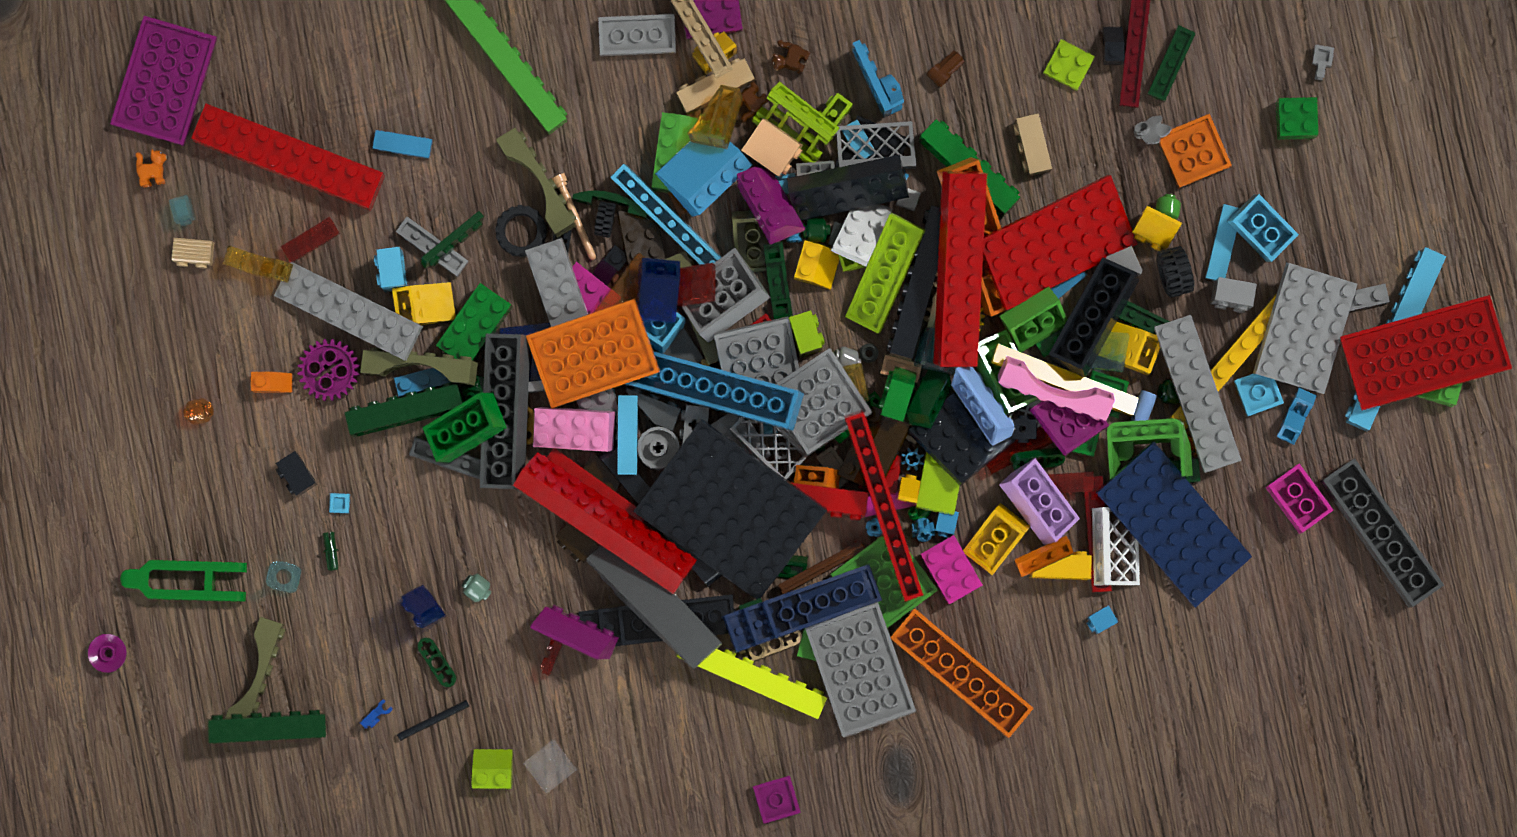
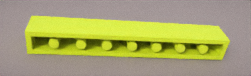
M717 648L698 665L700 668L816 719H819L827 697L823 696L824 692L813 688V691L806 689L807 684L797 680L795 683L788 681L789 677L782 673H778V675L770 673L772 669L761 665L760 668L753 665L754 661L745 657L742 660L735 657L736 653L727 649L725 652H722Z

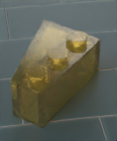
M725 85L719 87L709 101L708 107L703 114L699 115L696 124L687 132L691 142L728 149L743 99L739 88Z

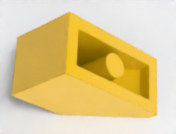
M906 474L905 477H901L896 500L913 504L917 503L921 482L917 480V476Z

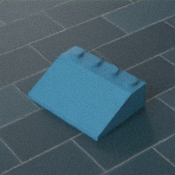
M707 124L655 174L687 212L694 217L707 209L737 180V174L748 170L752 163L741 150L712 125Z

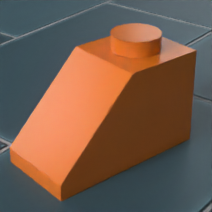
M251 372V391L253 393H292V373Z

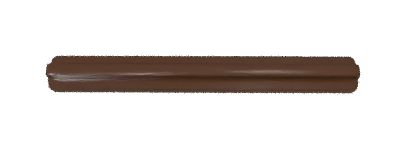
M858 541L778 585L779 590L782 594H786L851 559L865 549L863 543Z

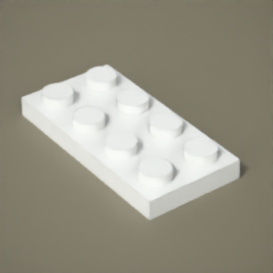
M877 204L850 210L831 251L867 266L889 214L893 209Z

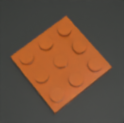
M1210 114L1173 128L1167 136L1160 138V147L1178 188L1232 167Z

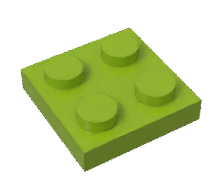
M1061 39L1043 74L1077 91L1095 56Z

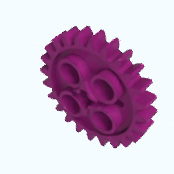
M324 339L323 345L316 341L317 347L314 348L312 345H309L311 351L304 350L303 352L306 357L299 358L303 361V364L297 365V367L302 369L297 375L303 376L299 382H306L303 389L310 388L308 394L316 393V399H319L321 395L323 401H326L328 396L331 401H334V396L336 395L341 399V393L348 395V388L354 390L351 384L358 383L354 379V376H360V373L355 371V369L360 368V365L354 364L358 358H352L351 356L355 352L353 350L347 352L349 346L346 345L342 348L341 341L337 345H335L334 339L331 340L330 344ZM329 352H334L335 359L328 362L326 355ZM340 359L343 360L342 363L334 366ZM316 363L319 364L320 370L317 373H312L311 366ZM326 366L333 367L331 374L325 373ZM341 367L347 369V373L343 377H339L337 374L338 369ZM325 373L318 381H315L316 377ZM325 379H331L332 381L329 388L322 387V382Z

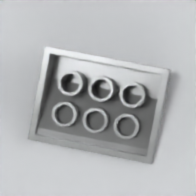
M736 248L674 292L697 332L708 343L714 339V334L727 330L770 298L761 282Z

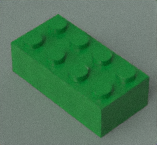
M479 283L436 344L437 348L447 355H453V359L467 356L472 357V361L475 362L485 348L486 334H494L513 308L512 304Z
M480 392L422 428L436 462H451L503 431L507 426L494 394Z

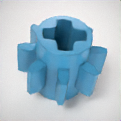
M908 448V454L901 455L905 458L901 465L906 464L908 466L907 471L911 467H914V470L917 471L918 464L924 465L920 461L924 454L919 455L917 453L918 448L915 452H911V449ZM912 455H915V456H916L915 459H916L918 462H917V463L914 462L913 464H910V463H909L910 460L907 459V457H911Z
M920 518L916 520L915 524H912L913 538L917 537L919 541L926 542L931 539V536H935L934 522L930 523L928 519Z

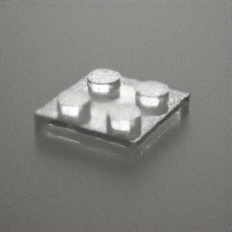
M554 739L523 763L546 794L577 771V768Z

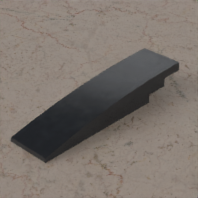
M733 595L681 600L714 635L729 634L722 616L734 612ZM628 606L578 612L579 620L584 622L588 620L596 623L597 628L601 630L606 628L613 631V635L618 637L615 647L663 641Z

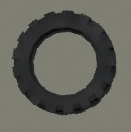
M517 205L508 208L498 218L495 227L499 245L505 252L515 257L527 256L525 250L544 244L547 236L543 217L537 210L529 206ZM516 216L529 217L537 226L536 238L527 246H515L506 238V225Z

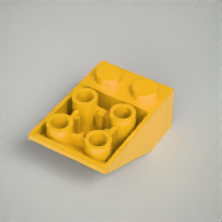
M451 282L392 288L395 313L421 326L453 321L456 317Z
M1116 322L1098 356L1148 376L1157 358L1160 344L1155 334Z

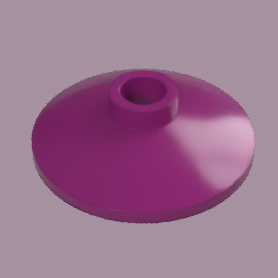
M102 634L96 637L89 645L88 659L91 665L98 671L106 673L116 671L126 660V646L115 635ZM107 650H111L112 655L110 657H107L105 655V652Z

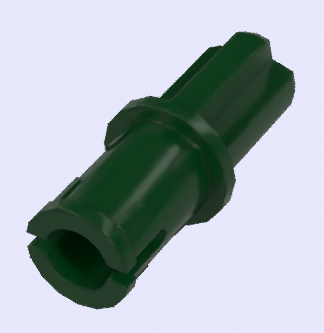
M328 532L323 533L325 547L323 553L326 555L327 570H338L337 552L339 550L336 549L335 532H330L329 536Z

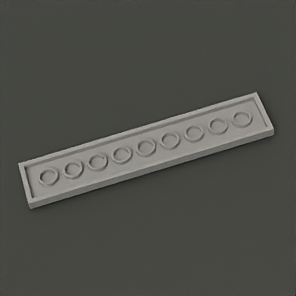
M560 238L525 250L551 327L588 315L563 239ZM614 388L576 400L579 409L615 411V423H618V400Z

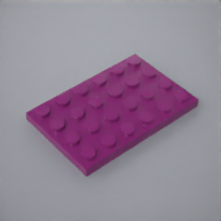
M143 16L110 124L185 146L218 38Z

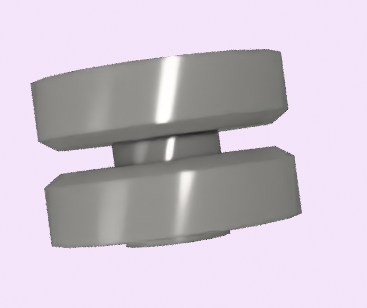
M653 427L641 435L638 440L637 450L645 466L652 470L661 471L664 470L680 446L677 437L672 431L664 427ZM657 446H661L663 448L660 451V453H657V451L655 450Z

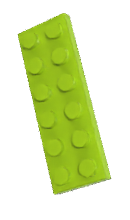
M894 213L889 214L847 311L846 318L878 334L881 333L926 229Z

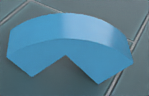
M1301 388L1297 390L1278 431V438L1293 445L1295 444L1302 432L1305 419L1314 405L1316 395Z

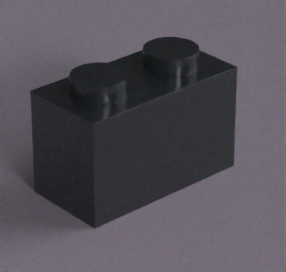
M294 451L276 463L278 468L275 470L281 479L285 478L288 482L286 487L291 495L295 493L299 497L317 485L298 452Z

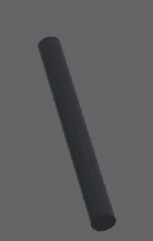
M467 700L460 702L398 733L397 736L401 741L470 707Z

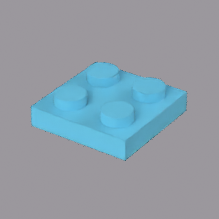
M1253 373L1234 380L1247 417L1284 403L1275 379Z

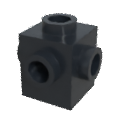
M1018 415V419H1013L1014 430L1012 434L1013 438H1017V442L1029 443V439H1037V420H1030L1029 416ZM1023 425L1026 427V431L1024 433L1021 432V427Z

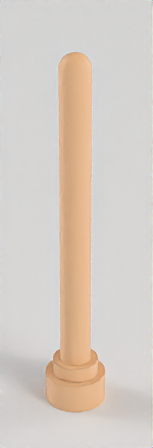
M565 173L557 175L552 180L567 202L566 207L568 211L571 209L577 218L574 221L576 224L575 228L588 258L595 260V252L567 190L566 181L568 180Z

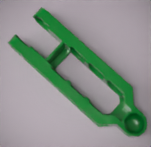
M149 560L140 569H127L123 571L120 581L125 588L139 589L148 599L246 602V592L215 591V573H247V563ZM152 570L205 571L204 590L152 589L149 586V573Z

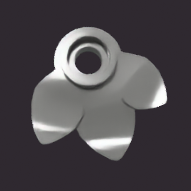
M1154 116L1147 119L1146 122L1136 124L1134 135L1138 139H1143L1147 144H1157L1160 142V138L1170 133L1172 128L1161 124L1162 116Z

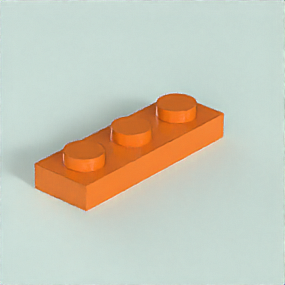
M1064 536L1057 542L1042 546L1014 561L1021 577H1024L1074 552L1068 537Z

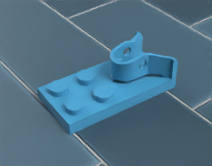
M860 40L853 42L852 52L883 117L885 118L902 110L904 99L900 84L891 74L878 79L876 65L873 60L870 61L868 58L869 51L866 44H861Z

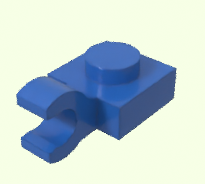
M381 700L378 706L360 722L364 728L369 726L373 728L380 721L378 717L381 714L392 712V707L388 710L382 708L386 700Z

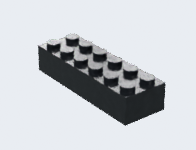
M900 154L787 178L791 203L801 221L909 198L907 180Z
M1102 257L1049 353L1053 364L1086 378L1139 282L1137 272Z

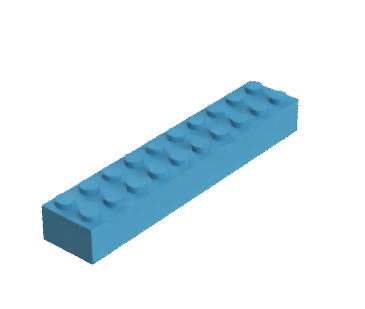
M654 352L660 369L659 373L624 384L791 431L794 430L804 396L798 390Z

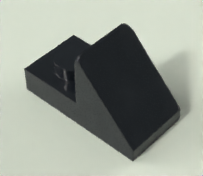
M614 245L594 270L593 275L606 286L610 284L625 265L624 251Z

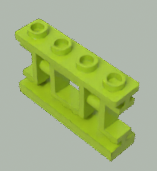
M779 81L766 98L774 105L770 111L762 107L753 117L752 122L758 126L762 119H767L803 145L801 147L803 151L799 158L804 163L817 162L823 153L816 148L818 142L821 140L827 145L840 128ZM780 104L788 110L786 114L778 108ZM773 114L781 120L780 123L771 118ZM789 117L804 127L800 134L785 124ZM809 128L816 131L818 135L815 137L808 132ZM803 137L811 143L810 147L801 141Z

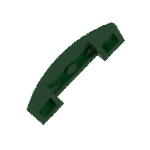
M584 191L573 194L572 197L573 201L592 205L594 198L629 207L628 213L646 219L648 217L647 213L638 204L612 192Z
M782 242L771 245L763 244L774 320L791 317L793 313Z

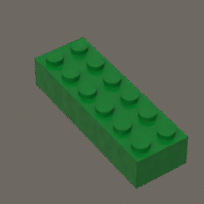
M935 119L920 135L919 142L945 167L970 157L979 159L976 156L977 152L970 146L967 148L962 143L963 139L956 133L953 135L948 130L949 126L942 120L939 122ZM979 159L983 173L987 174V186L996 213L1003 219L1018 203L1020 199L1018 194L1020 192L1012 185L1009 187L1004 182L1006 179L997 172L995 174L990 169L991 165L983 159L981 161Z

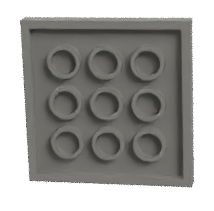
M789 317L714 334L721 370L776 384L799 369Z
M831 348L775 384L798 390L804 394L792 432L807 455H810L848 429L844 418L845 415L860 410L864 411L866 417L873 413Z

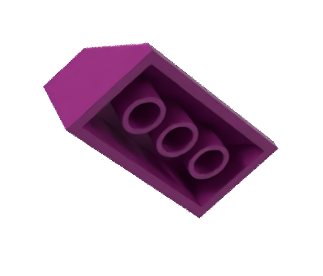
M752 167L737 174V187L770 245L805 230L773 172L769 169Z
M557 605L545 607L531 624V629L597 660L610 659L618 641V637L613 635V631L606 628L601 630L597 628L596 623L588 620L586 622L579 620V615L571 612L569 614L564 613V609Z

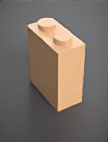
M762 119L741 151L780 177L783 174L787 175L792 167L790 163L793 159L797 160L803 151L801 147L803 145L767 119Z

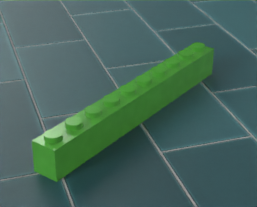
M444 0L546 132L550 135L567 122L565 116L568 115L562 106H556L554 103L555 97L550 91L546 93L542 88L544 83L538 76L534 77L531 71L533 69L527 61L524 63L519 58L521 54L515 46L510 47L507 43L509 38L503 31L500 33L496 29L498 24L492 17L488 18L484 13L486 9L481 2L476 3L475 0Z

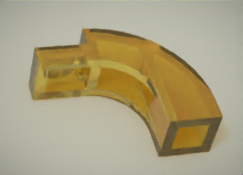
M232 246L227 247L223 260L224 265L236 268L239 271L288 283L293 264L263 257Z

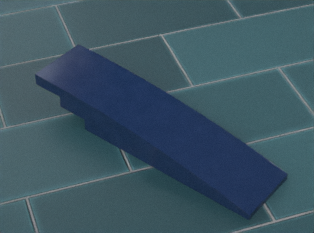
M868 564L722 617L736 653L882 601V598Z

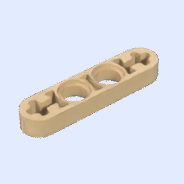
M799 630L793 632L794 634L798 633L799 637L796 638V642L792 640L786 641L787 646H784L783 639L778 637L781 642L778 649H772L769 645L770 641L759 644L763 649L762 654L759 656L752 654V647L748 648L749 655L752 657L750 660L755 661L797 645L802 638L801 632ZM745 650L739 651L740 654L746 653Z

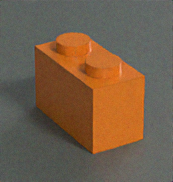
M796 465L794 483L838 489L840 480L839 470L828 467Z

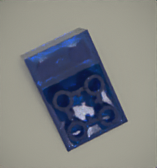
M651 258L641 259L638 265L637 306L642 320L675 323L680 283V261Z
M421 585L401 596L403 600L401 602L402 606L407 612L413 613L415 616L412 618L413 621L422 629L429 630L447 617L425 585Z

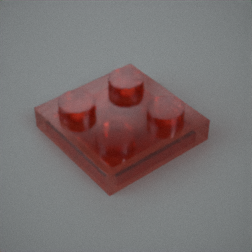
M707 263L677 268V304L679 306L715 301L716 265Z

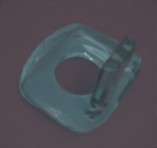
M283 561L272 562L268 570L266 583L271 589L294 593L297 591L300 582L301 569L296 565ZM282 569L289 570L292 575L290 582L287 584H281L277 581V573Z

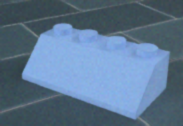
M973 367L956 368L951 386L991 445L993 446L1011 437L1014 423L1011 418H1007L1002 405L994 399L992 390L986 387L981 374L976 372Z

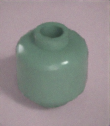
M479 574L468 575L462 584L463 594L474 602H479L482 599L485 601L491 594L489 590L490 582Z

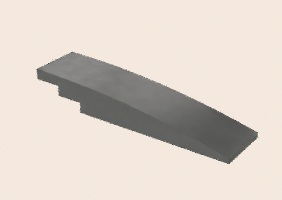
M602 545L586 558L587 563L600 574V578L614 590V594L693 670L722 645L717 637L675 593L672 594Z

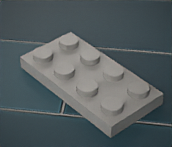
M674 14L598 17L600 56L676 53Z

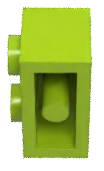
M837 93L835 97L831 96L825 104L827 106L825 110L819 112L839 126L852 109L853 104Z

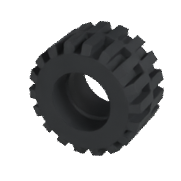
M1181 246L1159 251L1156 257L1157 267L1166 294L1172 298L1193 292L1194 277L1185 250Z

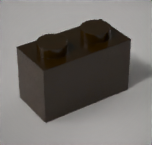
M569 523L556 535L559 539L557 543L564 550L566 548L571 550L573 553L570 556L577 563L580 561L585 563L587 561L586 558L600 547L593 539Z

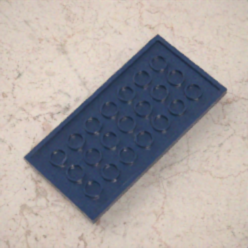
M1153 441L1095 492L1195 608L1252 557Z

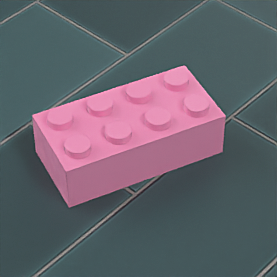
M551 407L535 408L533 447L606 452L614 450L615 411L568 408L551 409Z

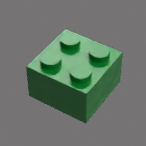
M1317 97L1279 98L1276 101L1277 140L1315 139L1318 136Z

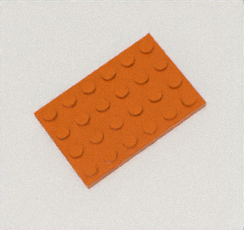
M635 299L526 336L551 409L660 372Z

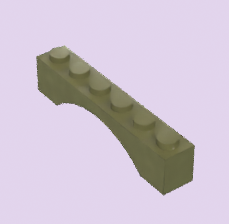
M513 128L497 138L496 141L506 158L527 168L541 183L546 198L545 219L555 236L558 238L576 227L574 221L577 218L571 209L567 211L564 206L567 202L562 194L557 195L554 189L557 186L552 178L547 179L544 173L547 170L542 162L538 164L535 160L537 155L532 147L528 148L525 144L527 139L523 132H518L516 128Z
M370 347V350H363L360 373L365 375L386 377L391 372L402 367L424 365L437 369L450 382L475 386L478 363L472 361V357L460 356V359H453V355L442 354V357H435L436 354L424 353V356L417 355L418 352L411 351L407 361L389 352H382L380 348Z
M264 617L259 618L254 633L259 653L256 677L245 696L235 705L228 708L225 718H229L231 714L241 713L242 717H248L250 713L258 712L260 707L258 700L260 694L264 695L267 687L265 680L267 676L270 677L273 670L271 662L278 655L279 647L277 645L279 639L282 640L285 635V624Z

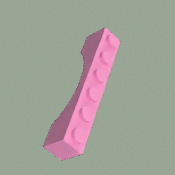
M1007 355L998 374V382L1005 388H1014L1022 394L1034 395L1039 400L1054 402L1059 407L1071 408L1076 413L1088 414L1096 420L1102 419L1106 421L1115 403L1114 393L1097 387L1080 391H1068L1047 385L1029 370L1024 361Z

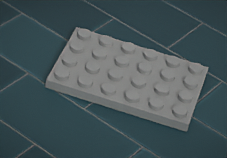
M1286 262L1253 373L1324 394L1357 283Z
M878 602L805 628L843 738L916 712Z

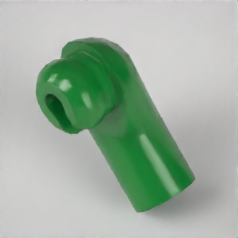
M911 507L908 510V515L912 520L927 519L932 511Z

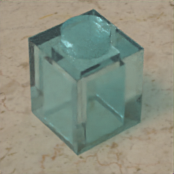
M188 195L169 200L176 224L185 226L191 224L192 220H196L191 199Z

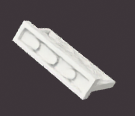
M1109 507L1092 508L1094 586L1140 585L1139 543L1133 536L1131 542L1128 543L1124 538L1128 530L1125 528L1120 533L1115 528L1120 522L1118 518L1113 524L1109 521V512H1112ZM1112 531L1118 537L1114 543L1110 540V533ZM1120 541L1126 546L1122 553L1116 547ZM1112 550L1118 555L1114 562L1110 559ZM1128 551L1133 555V559L1130 562L1124 557ZM1120 560L1126 565L1122 572L1116 566ZM1113 569L1119 575L1115 581H1111V571ZM1129 569L1133 573V581H1129L1125 576Z

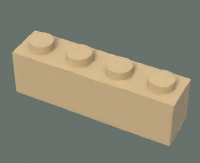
M745 58L731 61L730 64L733 70L717 79L714 74L708 77L703 75L695 80L696 83L690 86L685 84L679 87V91L676 94L686 115L755 82V78Z

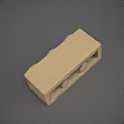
M1039 113L1017 118L1013 125L1015 136H1019L1020 143H1017L1019 153L1023 154L1024 161H1022L1024 173L1027 172L1029 177L1051 172L1052 166Z

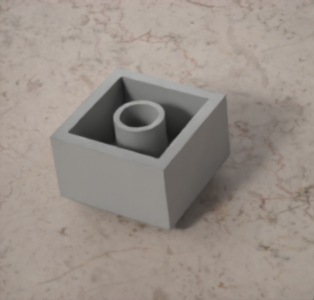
M1218 277L1213 284L1210 304L1215 305L1214 308L1225 310L1226 307L1234 308V312L1245 313V311L1253 307L1257 284Z

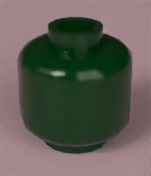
M824 218L807 219L806 223H803L805 227L803 238L809 242L824 243L827 236H830V224H826Z
M1172 379L1164 380L1158 387L1159 399L1165 404L1179 405L1180 402Z

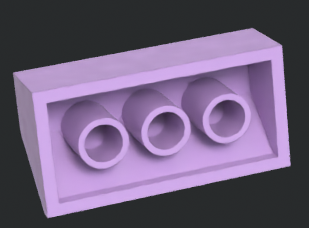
M1036 458L1012 472L999 484L1043 545L1057 542L1080 519Z

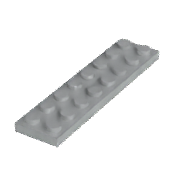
M291 261L274 296L407 361L423 326Z
M1188 315L1155 326L1154 330L1204 473L1242 461L1192 316Z

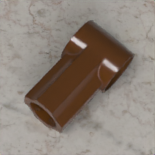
M953 50L943 61L934 65L926 75L938 88H941L965 61L958 52Z

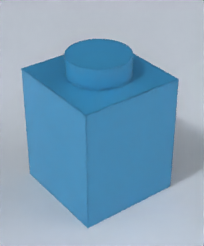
M955 511L954 515L938 513L935 532H938V536L949 538V535H954L959 512Z
M1108 605L1088 616L1087 619L1089 621L1086 622L1091 632L1095 631L1096 634H1099L1118 623V620Z

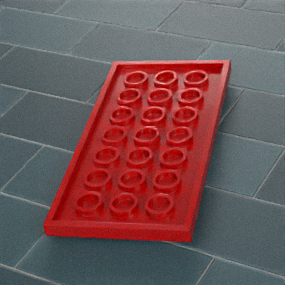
M1106 175L984 236L983 258L1004 310H1009L1027 301L1045 288H1052L1098 265L1102 257L1106 258L1138 243L1134 238V233H1132L1131 225L1111 175Z
M1490 295L1340 337L1361 411L1512 369Z

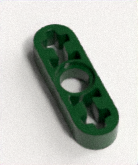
M1059 448L1017 452L1011 456L1010 462L1013 469L1017 470L1030 460L1042 457L1038 461L1042 468H1050L1062 465L1065 461V456Z
M422 638L418 643L419 652L440 684L444 687H452L457 681L455 672L436 643L431 638ZM424 641L426 643L431 642L432 645L430 646V649L432 652H434L435 650L438 652L437 654H433L429 659L426 657L427 655H430L427 650H422V647L424 646ZM440 657L443 660L440 668L433 667V658ZM445 666L448 667V670H445L446 674H452L453 676L450 684L443 682L445 678L443 673H440V675L437 673V671L443 670Z

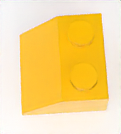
M724 31L721 34L719 32L714 34L727 59L737 54L736 44ZM696 47L693 58L707 75L712 70L699 48Z
M805 240L794 280L831 290L839 262L838 254L832 252V249Z

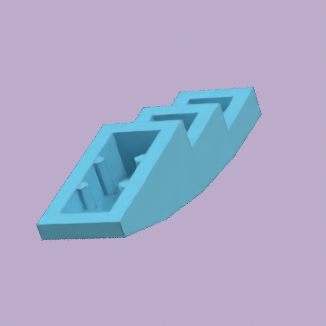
M618 395V475H637L638 395Z

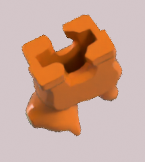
M152 149V163L143 164L142 154L140 152L136 153V169L140 178V186L144 188L152 186V183L149 181L152 178L155 179L157 185L165 184L163 163L167 160L166 154Z

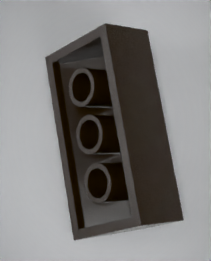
M871 406L870 409L873 413L868 415L866 419L886 478L911 425L904 421L881 415V409ZM852 444L838 475L848 482L868 490Z

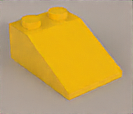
M1147 206L1141 213L1132 233H1134V238L1141 243L1146 241L1152 244L1151 247L1153 249L1162 251L1169 247L1182 223Z
M1000 503L963 551L969 558L993 575L1026 534L1030 526Z
M1075 551L1073 555L1031 573L1030 578L1091 579L1092 555H1087V552Z

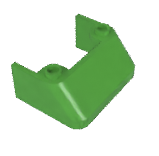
M1172 418L1114 422L1109 425L1107 441L1110 479L1121 470L1120 461H1126L1133 457L1134 445L1150 444L1152 441L1155 443L1171 442L1173 454L1181 457L1182 476H1193L1191 445L1181 420Z

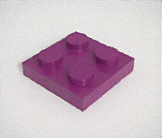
M790 775L753 786L764 824L801 813Z

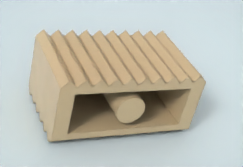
M174 238L172 261L177 263L176 266L188 267V264H196L195 267L207 268V265L212 266L214 242Z

